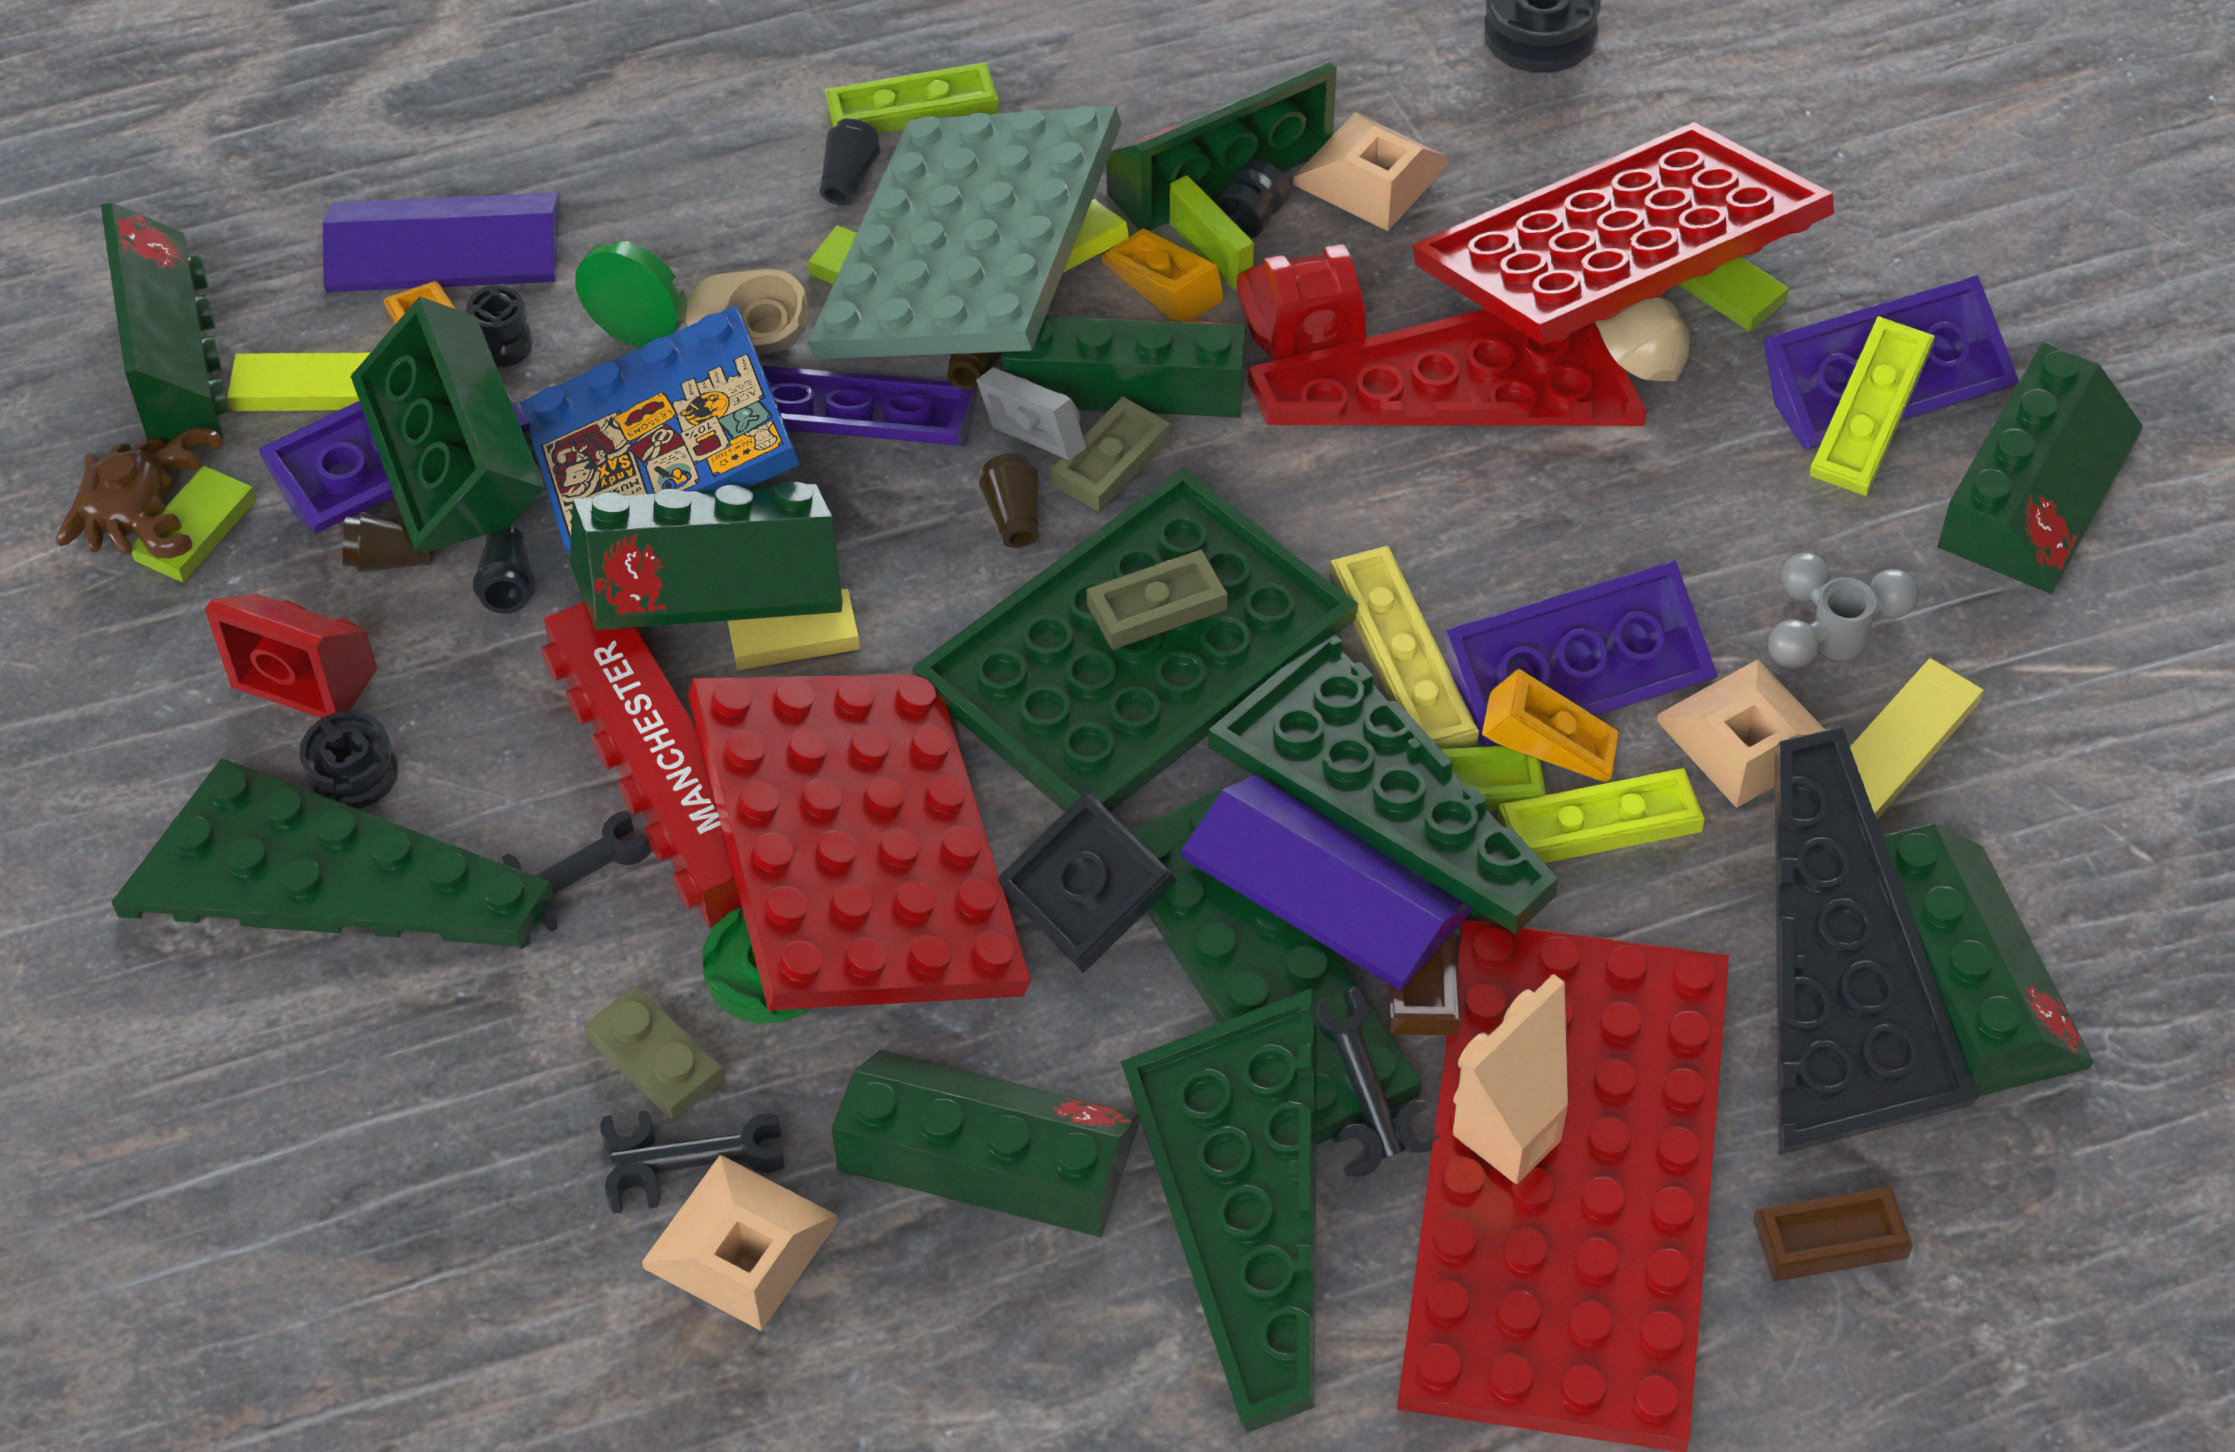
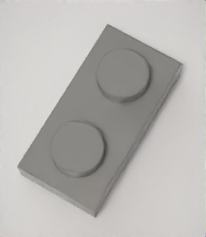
M995 367L977 379L992 428L1067 460H1071L1086 448L1079 426L1080 413L1071 398Z

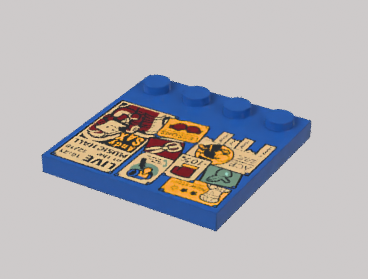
M737 305L719 313L709 314L695 324L666 337L656 338L648 342L644 347L610 362L598 364L584 374L557 386L545 388L535 396L520 402L523 414L530 422L529 434L561 538L569 557L572 502L574 498H590L607 492L621 495L656 494L664 489H678L685 492L717 490L727 485L749 488L800 465L747 326Z

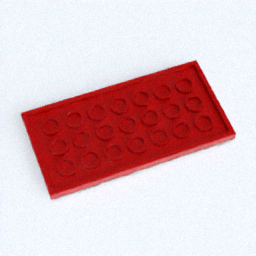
M1473 920L1463 921L1456 968L1459 1013L1458 1035H1447L1434 1135H1438L1439 1138L1433 1140L1397 1410L1674 1452L1687 1451L1690 1440L1729 955L1524 927L1515 934L1500 924ZM1554 974L1565 982L1568 1106L1562 1140L1516 1185L1453 1135L1456 1104L1453 1102V1099L1459 1088L1461 1074L1458 1061L1464 1049L1477 1035L1485 1033L1490 1036L1504 1022L1508 1008L1523 991L1529 989L1532 992H1536Z

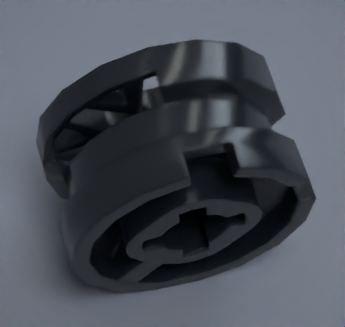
M352 710L338 711L325 716L307 730L300 743L299 758L308 777L309 784L316 794H319L317 790L322 789L325 792L319 795L324 797L336 795L335 801L361 809L382 799L390 792L397 780L398 762L392 751V745L383 724L370 714ZM391 760H393V767L388 766Z

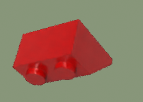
M260 594L212 599L205 608L232 688L323 718L338 711H349L377 671L367 631L349 620H333L307 611L304 607L293 601L285 600L280 602Z

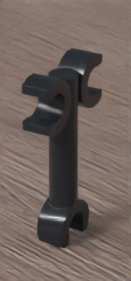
M627 811L619 812L609 817L604 823L602 829L603 838L535 876L550 881L555 894L612 861L623 865L640 863L651 853L649 841L645 833L636 836L630 841L619 840L634 831L631 815ZM508 853L502 857L505 865L522 871L521 863L515 856ZM548 901L542 909L540 920L550 932L558 929L553 906ZM527 939L525 940V942L523 943V945H522L521 947H519V948L522 949V948L528 946Z
M1355 987L1342 992L1348 1007L1347 1016L1342 1021H1338L1330 1015L1328 1005L1324 999L1310 1003V1015L1313 1023L1319 1030L1327 1034H1333L1366 1123V1125L1349 1124L1342 1126L1331 1135L1334 1143L1357 1138L1364 1146V1156L1361 1161L1344 1168L1346 1176L1349 1177L1368 1175L1380 1165L1382 1159L1403 1151L1407 1153L1428 1152L1432 1150L1433 1140L1439 1138L1438 1135H1430L1418 1140L1412 1137L1408 1131L1407 1125L1411 1116L1428 1109L1426 1101H1408L1400 1104L1391 1114L1359 1027L1366 1016L1367 1003L1362 992Z
M639 1111V1129L634 1135L629 1137H621L616 1134L612 1115L603 1116L600 1124L604 1148L612 1160L613 1170L605 1181V1193L608 1206L613 1214L621 1213V1195L630 1187H640L645 1190L649 1209L658 1207L660 1190L654 1172L713 1165L720 1155L734 1162L746 1160L750 1167L763 1173L776 1172L785 1167L782 1146L770 1148L757 1146L764 1139L781 1137L779 1117L777 1115H758L750 1119L744 1126L742 1133L656 1145H654L655 1132L653 1122L648 1111Z

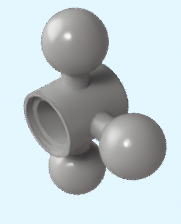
M1813 553L1793 555L1784 563L1781 569L1780 582L1782 588L1789 597L1796 601H1812L1817 606L1814 621L1810 624L1797 619H1789L1776 625L1768 638L1769 654L1774 662L1786 669H1800L1807 666L1813 661L1817 652L1834 660L1853 659L1859 656L1866 647L1874 615L1879 614L1883 617L1894 619L1903 617L1913 610L1919 595L1917 584L1912 576L1899 569H1888L1880 572L1872 579L1869 586L1860 580L1849 577L1836 578L1830 581V570L1821 557Z

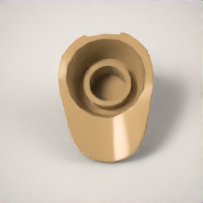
M761 269L715 274L702 280L692 291L687 303L685 325L688 327L699 322L709 314L719 313L737 305L757 355L768 356L792 347L804 332L808 320L807 297L801 283L792 274L785 271Z
M1661 297L1645 299L1620 310L1611 319L1595 322L1609 352L1616 362L1628 372L1641 379L1675 382L1681 376L1690 352L1689 330L1678 308L1668 299Z

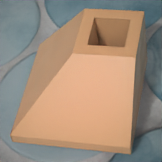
M1355 112L1293 177V185L1389 231L1447 168L1449 157Z
M1759 659L1658 714L1657 718L1660 726L1736 808L1775 787L1774 750L1780 741L1825 730Z
M1554 974L1536 992H1532L1529 989L1523 991L1508 1008L1504 1022L1490 1036L1485 1033L1477 1035L1464 1049L1458 1061L1461 1074L1459 1088L1453 1099V1102L1456 1104L1453 1135L1516 1185L1562 1140L1568 1106L1565 982Z
M720 1155L642 1261L643 1269L762 1331L836 1226L838 1218L836 1214Z

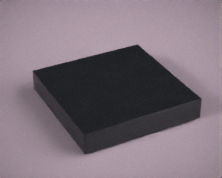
M1088 791L1027 848L997 880L1002 885L1004 894L1082 973L1098 960L1178 882L1174 875Z

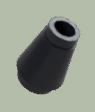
M845 118L838 121L836 127L828 131L821 186L819 189L820 195L826 201L841 206L850 204L853 195H855L880 155L879 134L870 124L859 119Z
M513 526L487 534L485 546L473 579V590L486 609L495 613L509 614L519 611L527 604L535 591V580L523 535L520 530Z

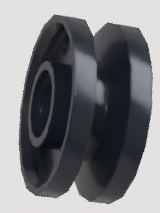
M1486 0V16L1484 19L1485 43L1496 58L1512 68L1531 73H1547L1574 67L1591 54L1597 42V18L1600 14L1601 1Z

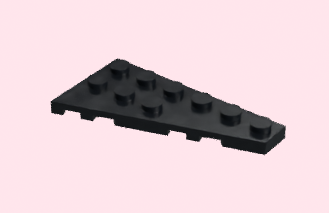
M1843 727L1780 741L1774 750L1778 1155L1969 1107L1978 1099Z

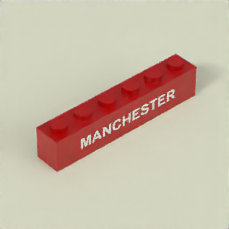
M585 602L543 618L549 644L541 647V653L550 675L554 681L565 679L570 688L566 690V696L576 720L581 726L590 722L596 734L592 735V741L602 765L606 770L616 767L622 779L618 780V785L627 808L633 816L643 813L649 823L648 826H645V833L659 862L669 859L674 866L676 872L672 874V879L682 903L688 910L697 906L708 927H714L729 912L741 908L742 905L696 727L635 627L595 630Z

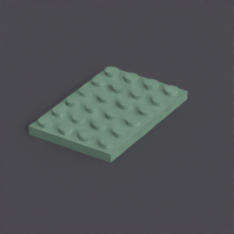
M1079 106L1073 109L1047 111L1029 109L1018 113H974L969 116L944 118L925 116L909 120L807 341L815 360L1032 351L1121 128L1122 122L1116 106Z

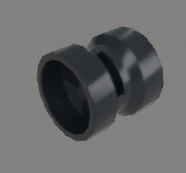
M1252 159L1243 165L1234 177V183L1225 186L1214 200V203L1252 239L1257 237L1270 221V215L1277 213L1290 197L1291 188L1287 178L1273 164L1264 160Z
M491 285L473 293L467 301L466 313L477 317L496 367H509L526 359L532 351L533 340L531 330L526 322L527 311L522 294L515 288L506 285Z

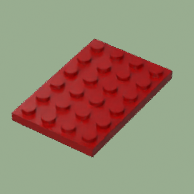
M1693 122L1412 245L1416 266L1538 343L1545 345L1562 341L1571 332L1596 321L1611 319L1620 310L1642 300L1662 296L1669 288L1693 277L1708 275L1715 271L1716 267L1735 258L1757 253L1763 249L1764 245L1786 235L1806 231L1811 227V224L1834 214L1833 193Z
M916 674L693 678L688 697L768 1011L1024 997L1031 982L1002 885L997 881L999 875L946 703L936 694L934 686L928 680L918 677Z

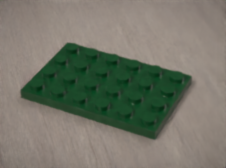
M1183 467L913 666L912 669L913 674L928 680L934 686L936 694L946 703L948 712L1064 812L1086 791L1111 812L1208 736V730L1306 647L1331 629L1337 635L1355 621L1358 603ZM1202 550L1227 592V610L1112 650L1087 606V589Z

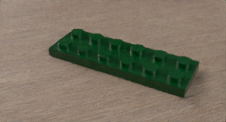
M1223 789L1128 830L1178 880L1147 911V914L1219 1024L1311 988L1317 1001L1325 1000L1329 1013L1334 1019L1338 1021L1344 1020L1347 1016L1348 1007L1342 992L1357 986L1331 948L1181 858L1182 848ZM1366 1000V1016L1359 1027L1389 1109L1392 1110L1400 1104L1419 1097L1422 1081ZM1317 1028L1316 1145H1319L1331 1139V1135L1338 1128L1349 1124L1365 1123L1333 1034H1327Z

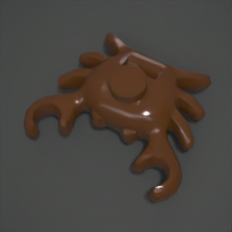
M198 427L181 433L167 445L165 440L156 437L139 441L132 448L130 444H118L110 450L107 457L101 460L94 453L86 454L84 456V475L74 503L57 534V544L59 546L68 545L85 529L84 534L87 546L92 553L99 551L102 547L104 533H108L113 546L122 555H127L133 550L130 541L126 538L128 534L137 536L148 552L156 558L171 559L185 554L192 549L193 544L188 535L178 533L173 537L164 539L166 535L179 531L182 527L176 515H160L165 510V506L161 502L163 494L173 486V481L167 471L172 469H199L201 467L197 455L191 451L201 445H209L213 450H220L224 445L222 437L217 431Z

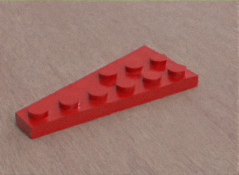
M1486 309L1248 367V384L1267 425L1644 426L1647 412L1626 371L1616 362L1606 347L1595 322L1571 332L1562 341L1542 345Z

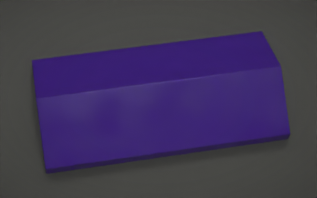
M559 193L332 202L323 221V283L325 292L412 289L433 281H438L441 287L556 282L560 209Z
M1978 275L1769 336L1763 341L1774 405L1804 450L1821 445L1878 316L1935 336L1931 352L1900 421L2012 388L2019 383L2018 376Z
M762 365L787 431L954 446L967 445L976 389L971 391L961 390L947 381Z
M508 395L522 432H528L531 428L530 422ZM360 401L259 448L261 458L291 511L315 534L344 521L346 517H352L394 496Z
M1676 560L1446 629L1443 632L1451 675L1479 731L1478 739L1482 747L1501 746L1482 735L1488 700L1492 690L1518 669L1594 716L1698 685L1718 677Z
M1257 774L1223 789L1181 852V858L1400 991L1403 990L1469 916L1473 909L1388 857L1336 821Z

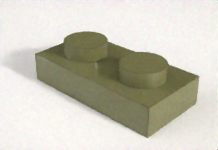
M1122 397L1083 436L1086 448L1071 460L1061 458L1050 470L1051 486L1100 512L1171 439V423Z
M1198 550L1088 588L1087 606L1113 650L1227 610V592L1203 551Z
M636 985L584 1024L587 1040L672 1122L676 1121L725 1082L723 1067Z

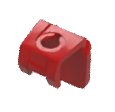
M1344 244L1324 247V255H1311L1289 260L1284 255L1265 258L1264 264L1251 267L1239 273L1236 277L1237 297L1252 338L1273 361L1366 338V306L1362 299L1361 288L1354 265Z

